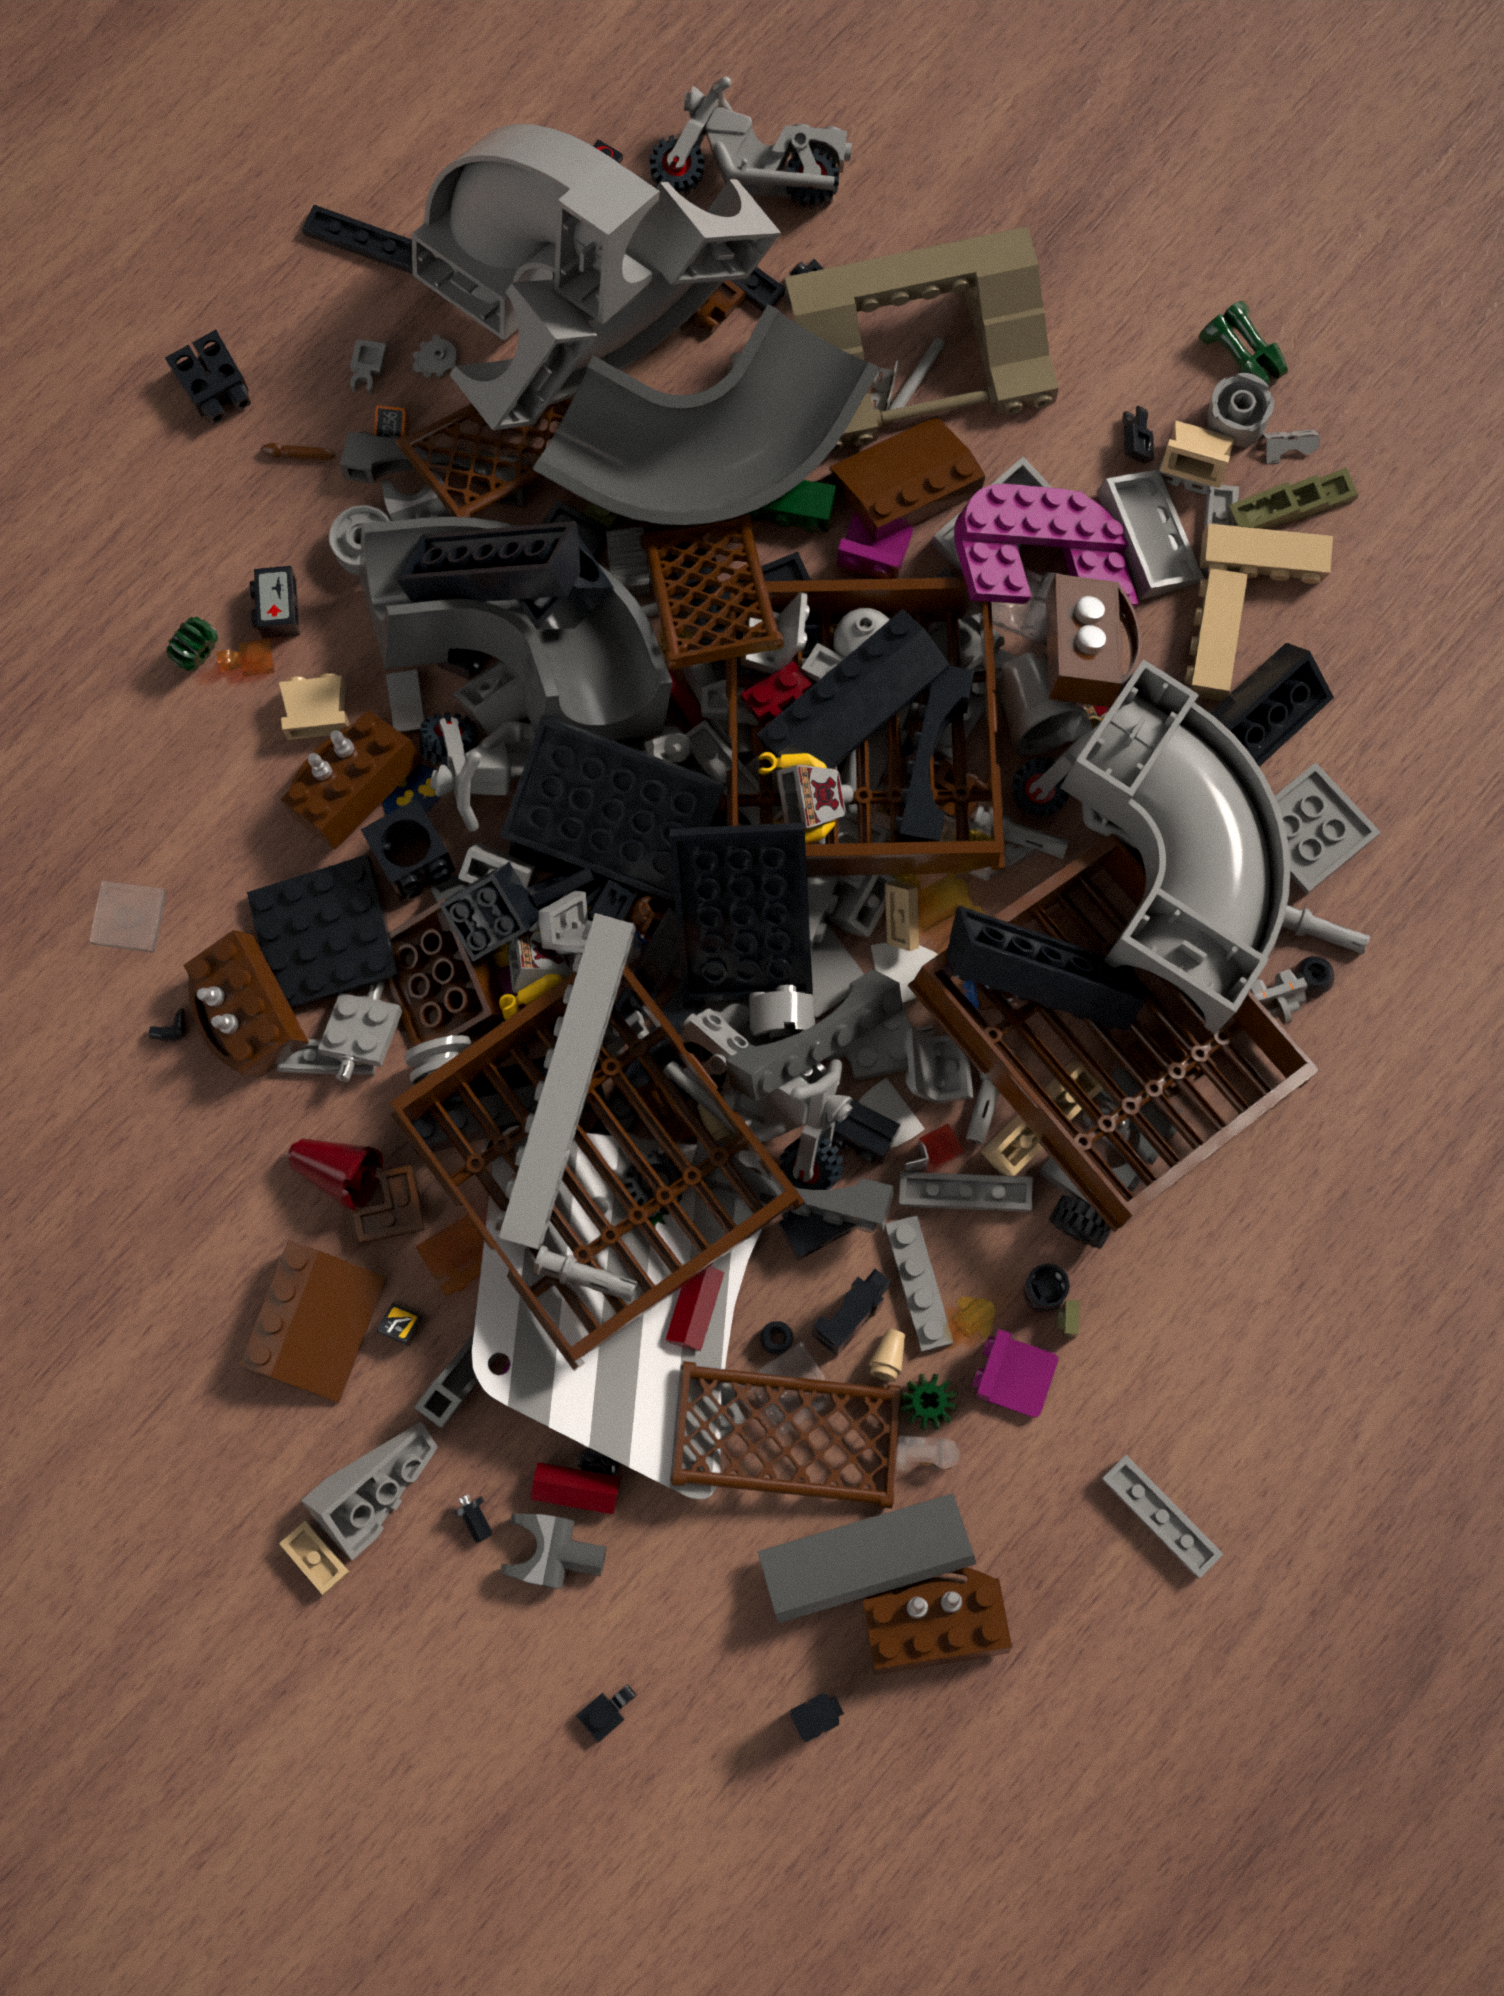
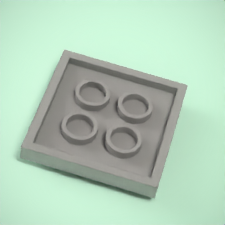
M1314 763L1275 795L1284 821L1289 845L1290 877L1306 895L1375 840L1381 833L1317 763Z

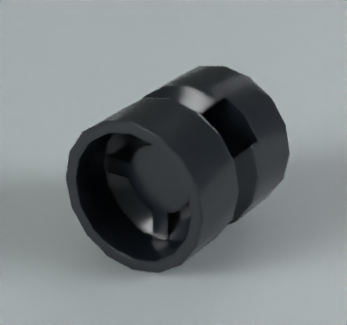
M1049 1263L1039 1265L1032 1269L1024 1283V1300L1036 1312H1053L1062 1305L1069 1294V1278L1065 1271L1057 1265Z

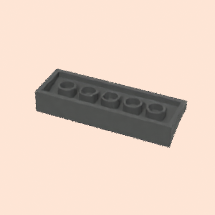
M953 1493L757 1551L778 1623L976 1564L975 1555Z

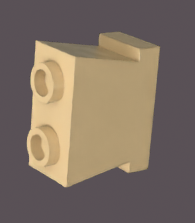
M1175 421L1160 472L1220 488L1235 437Z
M325 673L320 675L319 678L291 677L287 681L279 682L287 717L281 718L282 731L287 740L330 736L331 732L335 730L340 731L349 726V720L344 712L347 686L342 675L337 676L333 673Z

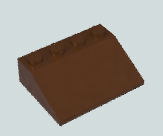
M937 416L829 466L830 472L874 543L973 497L976 492L983 488L986 477L972 452Z
M445 898L389 932L400 977L387 980L395 1003L400 1005L402 1009L401 1018L413 1047L426 1041L448 1036L463 1035L470 1038L506 1020L499 1005L500 998L504 993L488 954L472 961L439 906L446 900Z
M288 1240L239 1366L255 1374L340 1403L387 1277L317 1249Z

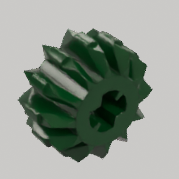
M199 617L188 618L185 623H181L177 631H174L173 637L169 640L166 650L168 658L179 668H183L186 671L198 669L210 657L212 650L216 648L215 643L218 641L217 630L212 628L210 623L201 620Z
M935 1373L928 1384L925 1375L920 1374L918 1376L920 1387L910 1380L907 1386L914 1394L908 1392L901 1394V1399L912 1402L902 1406V1413L914 1411L908 1423L912 1425L918 1418L922 1419L920 1430L922 1431L926 1430L928 1421L932 1422V1427L935 1431L939 1430L940 1423L938 1417L943 1422L949 1424L952 1419L944 1410L956 1412L958 1407L953 1403L947 1402L957 1397L956 1391L944 1392L950 1385V1381H943L939 1387L936 1385L938 1374ZM923 1395L927 1398L933 1395L937 1398L934 1404L938 1405L936 1409L932 1407L924 1409L921 1406L924 1400L920 1398Z

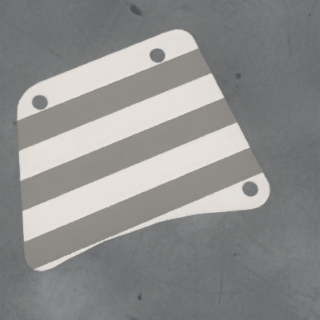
M519 1126L508 1128L503 1134L508 1135ZM586 1133L611 1169L622 1171L626 1177V1171L628 1167H631L632 1162L625 1159L623 1150L613 1136ZM528 1137L513 1147L516 1152H518L520 1145L526 1146ZM631 1138L634 1143H638L642 1147L643 1153L646 1152L647 1155L652 1154V1151H658V1154L665 1152L657 1141ZM573 1140L566 1164L591 1198L599 1196L607 1201L608 1210L604 1216L611 1226H614L627 1217L628 1213ZM678 1144L677 1146L692 1164L697 1145ZM741 1150L734 1155L748 1168H757L761 1171L763 1177L772 1180L751 1151ZM501 1155L493 1161L492 1176L506 1194L508 1180L515 1172ZM655 1171L665 1186H668L669 1181L666 1175L660 1171ZM643 1178V1188L648 1192L650 1186ZM561 1180L554 1205L581 1242L587 1246L601 1236V1233ZM690 1187L685 1190L679 1204L708 1244L712 1245L726 1235V1233L693 1188ZM715 1188L712 1191L737 1226L753 1215L744 1200L733 1198L727 1195L726 1190ZM489 1195L486 1228L524 1282L530 1287L545 1275L541 1273L538 1276L533 1275L532 1272L536 1259L527 1246L498 1238L500 1231L496 1230V1223L501 1210ZM655 1212V1213H654L653 1215H651L650 1217H652V1218L655 1217V1215H656L657 1212ZM663 1215L662 1219L667 1225L658 1222L656 1230L680 1263L684 1265L699 1253L672 1216ZM549 1221L542 1246L548 1247L550 1252L565 1257L573 1255V1252ZM637 1226L620 1237L655 1285L672 1274ZM762 1229L711 1265L725 1273L701 1351L689 1350L670 1344L665 1340L681 1290L680 1288L610 1340L583 1356L582 1360L585 1364L575 1371L570 1367L506 1277L509 1268L496 1250L490 1249L484 1240L472 1345L473 1369L478 1381L491 1397L555 1431L689 1498L705 1499L710 1497L717 1489L716 1486L685 1483V1486L671 1485L670 1481L674 1461L681 1386L680 1366L683 1361L696 1362V1366L725 1369L734 1306L748 1259ZM610 1246L593 1257L603 1271L634 1280ZM570 1282L599 1325H602L617 1314L602 1292ZM638 1284L632 1301L624 1300L627 1305L644 1294ZM555 1285L537 1297V1300L571 1347L589 1334ZM495 1353H503L510 1359V1369L503 1375H495L488 1368V1360ZM690 1379L688 1402H693L702 1394V1389L699 1386L698 1380ZM705 1381V1383H707V1384H711V1382H712V1381ZM718 1382L712 1389V1395L721 1405L723 1383ZM706 1396L697 1401L693 1407L703 1421H708L717 1413V1407ZM687 1411L685 1436H690L699 1428V1422ZM721 1415L709 1423V1429L719 1440ZM704 1430L699 1431L690 1440L692 1446L700 1455H705L714 1447V1441ZM684 1445L682 1469L690 1470L691 1466L696 1462V1457ZM720 1449L714 1450L706 1457V1463L710 1468V1472L721 1473ZM698 1467L697 1471H703V1469Z

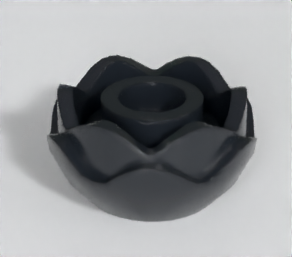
M1310 956L1301 960L1295 967V977L1297 979L1304 977L1307 983L1306 994L1313 997L1319 996L1332 988L1335 972L1332 965L1326 959ZM1312 973H1316L1318 977L1314 978Z
M587 1447L579 1454L578 1467L585 1471L614 1476L618 1472L619 1462Z

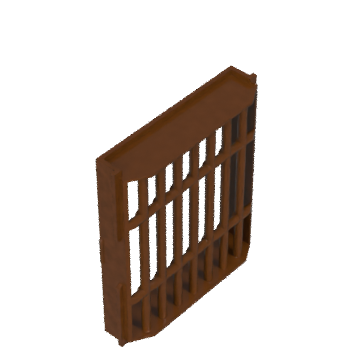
M964 577L765 581L772 610L779 614L800 592L807 594V605L810 611L805 625L820 624L821 645L834 651L833 624H838L840 619L849 612L859 608H871L880 611L888 619H891L900 610L904 609L927 633L928 622H947L948 661L950 666L962 668L959 619L980 613L982 670H974L973 683L983 682L988 789H969L967 787L964 713H960L951 722L954 789L936 790L934 787L933 755L929 766V782L934 802L955 803L956 841L899 842V836L894 835L897 815L903 816V807L900 806L903 789L900 716L898 712L887 721L889 790H870L867 739L856 748L857 790L853 792V800L849 804H844L857 805L858 843L839 844L838 818L835 819L834 828L825 836V844H806L807 876L956 874L991 867V870H1005L1000 766L996 764L994 734L997 732L996 697L994 694L996 692L991 602L971 601ZM736 582L734 586L744 588L752 582ZM731 593V599L725 600H732L737 594ZM743 599L738 605L749 607L751 604L756 603L757 600ZM731 611L725 618L735 620L741 614ZM737 631L733 632L729 637L737 640ZM798 651L790 661V663L794 661L800 670L802 667V651ZM737 657L726 659V698L729 699V738L732 739V768L726 771L727 826H739L738 806H760V825L773 824V806H782L780 793L772 791V773L769 775L759 773L758 793L738 794L737 687H752L771 674L758 670L755 675H737ZM806 676L813 686L816 681ZM925 690L918 695L919 713L922 702L928 703L929 694H924ZM770 717L760 723L758 722L759 731L765 727V724L771 721ZM919 722V731H922L923 722ZM759 741V756H760L761 754H763V753H765V752L763 751V748H762V746H761V744H760V741ZM759 760V768L771 767L769 760ZM989 801L991 841H969L968 802ZM870 804H890L891 843H871Z
M1112 833L993 917L1021 927L1034 919L1048 936L1071 943L1045 913L1047 909L1058 903L1099 951L1097 953L1107 956L1118 938L1113 942H1108L1068 895L1081 887L1116 929L1122 933L1128 922L1090 877L1103 867L1132 902L1139 907L1145 891L1146 871ZM947 949L924 964L915 979L907 985L977 1070L988 1077L1040 1139V1145L1114 1233L1122 1228L1138 1211L1298 1087L1302 1088L1319 1071L1251 991L1248 992L1237 1012L1232 1016L1235 1020L1225 1028H1220L1215 1034L1204 1027L1206 1024L1205 1015L1196 1002L1176 985L1157 975L1211 1037L1204 1044L1196 1045L1136 975L1146 1000L1144 1004L1188 1056L1180 1062H1173L1135 1018L1129 1027V1031L1165 1071L1156 1080H1151L1107 1028L1098 1022L1084 1019L1083 1021L1142 1089L1131 1098L1124 1094L1054 1010H1050L1041 1003L1029 999V1002L1020 1009H1014L999 990L993 991L983 984L975 982L1005 1018L996 1026H990L950 979L953 974L951 973L946 956ZM1038 1012L1119 1108L1109 1115H1104L1028 1026L1025 1020ZM1014 1029L1095 1126L1085 1133H1080L1001 1038ZM1242 1030L1250 1036L1286 1078L1274 1089L1268 1085L1231 1042V1039ZM1220 1048L1261 1095L1262 1098L1251 1107L1208 1059V1056ZM1196 1065L1238 1112L1239 1116L1229 1124L1221 1118L1185 1076ZM1172 1083L1177 1085L1217 1132L1204 1142L1162 1093ZM1150 1100L1194 1150L1182 1160L1139 1111V1108ZM1126 1118L1133 1123L1171 1168L1159 1178L1155 1176L1116 1130L1115 1127ZM1102 1136L1107 1138L1147 1186L1136 1196L1132 1195L1092 1147V1144Z
M626 964L621 980L657 1028L644 1038H638L613 1005L609 1021L629 1048L616 1058H612L604 1046L601 1045L597 1060L602 1067L593 1073L585 1100L656 1196L642 1206H639L578 1124L574 1141L626 1210L628 1216L616 1225L611 1226L566 1164L562 1181L601 1233V1236L585 1246L555 1205L550 1218V1222L573 1252V1256H575L578 1263L602 1270L593 1257L610 1246L633 1279L638 1281V1286L644 1292L642 1296L629 1305L619 1297L602 1293L617 1313L602 1325H599L571 1284H560L559 1279L545 1275L528 1287L457 1188V1186L475 1174L498 1208L503 1211L507 1210L509 1198L505 1197L504 1191L486 1166L502 1155L517 1175L519 1166L515 1165L517 1152L513 1147L529 1136V1133L525 1132V1126L530 1113L496 1067L513 1056L535 1088H537L540 1080L545 1082L544 1076L523 1047L540 1037L548 1050L549 1048L555 1049L557 1038L553 1035L550 1028L556 1025L559 1016L564 1017L568 1004L563 1003L564 994L568 984L574 985L577 972L569 975L390 1102L396 1110L391 1114L393 1119L456 1206L464 1205L468 1211L467 1217L491 1250H496L509 1268L506 1277L573 1371L585 1364L582 1360L583 1356L610 1340L750 1238L786 1208L791 1206L795 1211L805 1203L804 1199L739 1113L732 1111L718 1093L717 1085L694 1054L688 1053L685 1049L683 1039ZM664 1038L739 1135L724 1147L718 1145L648 1050ZM635 1059L640 1061L710 1155V1157L696 1167L692 1166L621 1069ZM484 1075L521 1124L508 1135L502 1133L469 1087ZM607 1079H612L683 1176L670 1186H665L594 1090ZM457 1094L493 1142V1145L480 1155L475 1153L442 1107L443 1104ZM431 1113L463 1157L466 1165L449 1176L411 1124V1121ZM746 1146L782 1193L765 1206L730 1161L732 1156ZM717 1167L720 1168L753 1213L752 1216L738 1226L702 1179ZM690 1187L693 1188L726 1233V1235L712 1245L708 1244L675 1199ZM663 1206L699 1253L684 1265L680 1263L648 1219L649 1216ZM636 1226L672 1273L657 1285L652 1282L620 1238ZM527 1246L536 1259L539 1249ZM554 1285L589 1333L572 1347L537 1300V1297Z

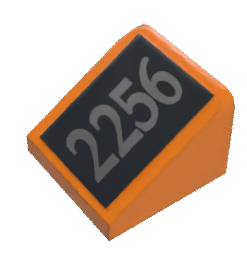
M377 405L374 435L386 438L390 436L402 437L405 435L409 422L407 410Z

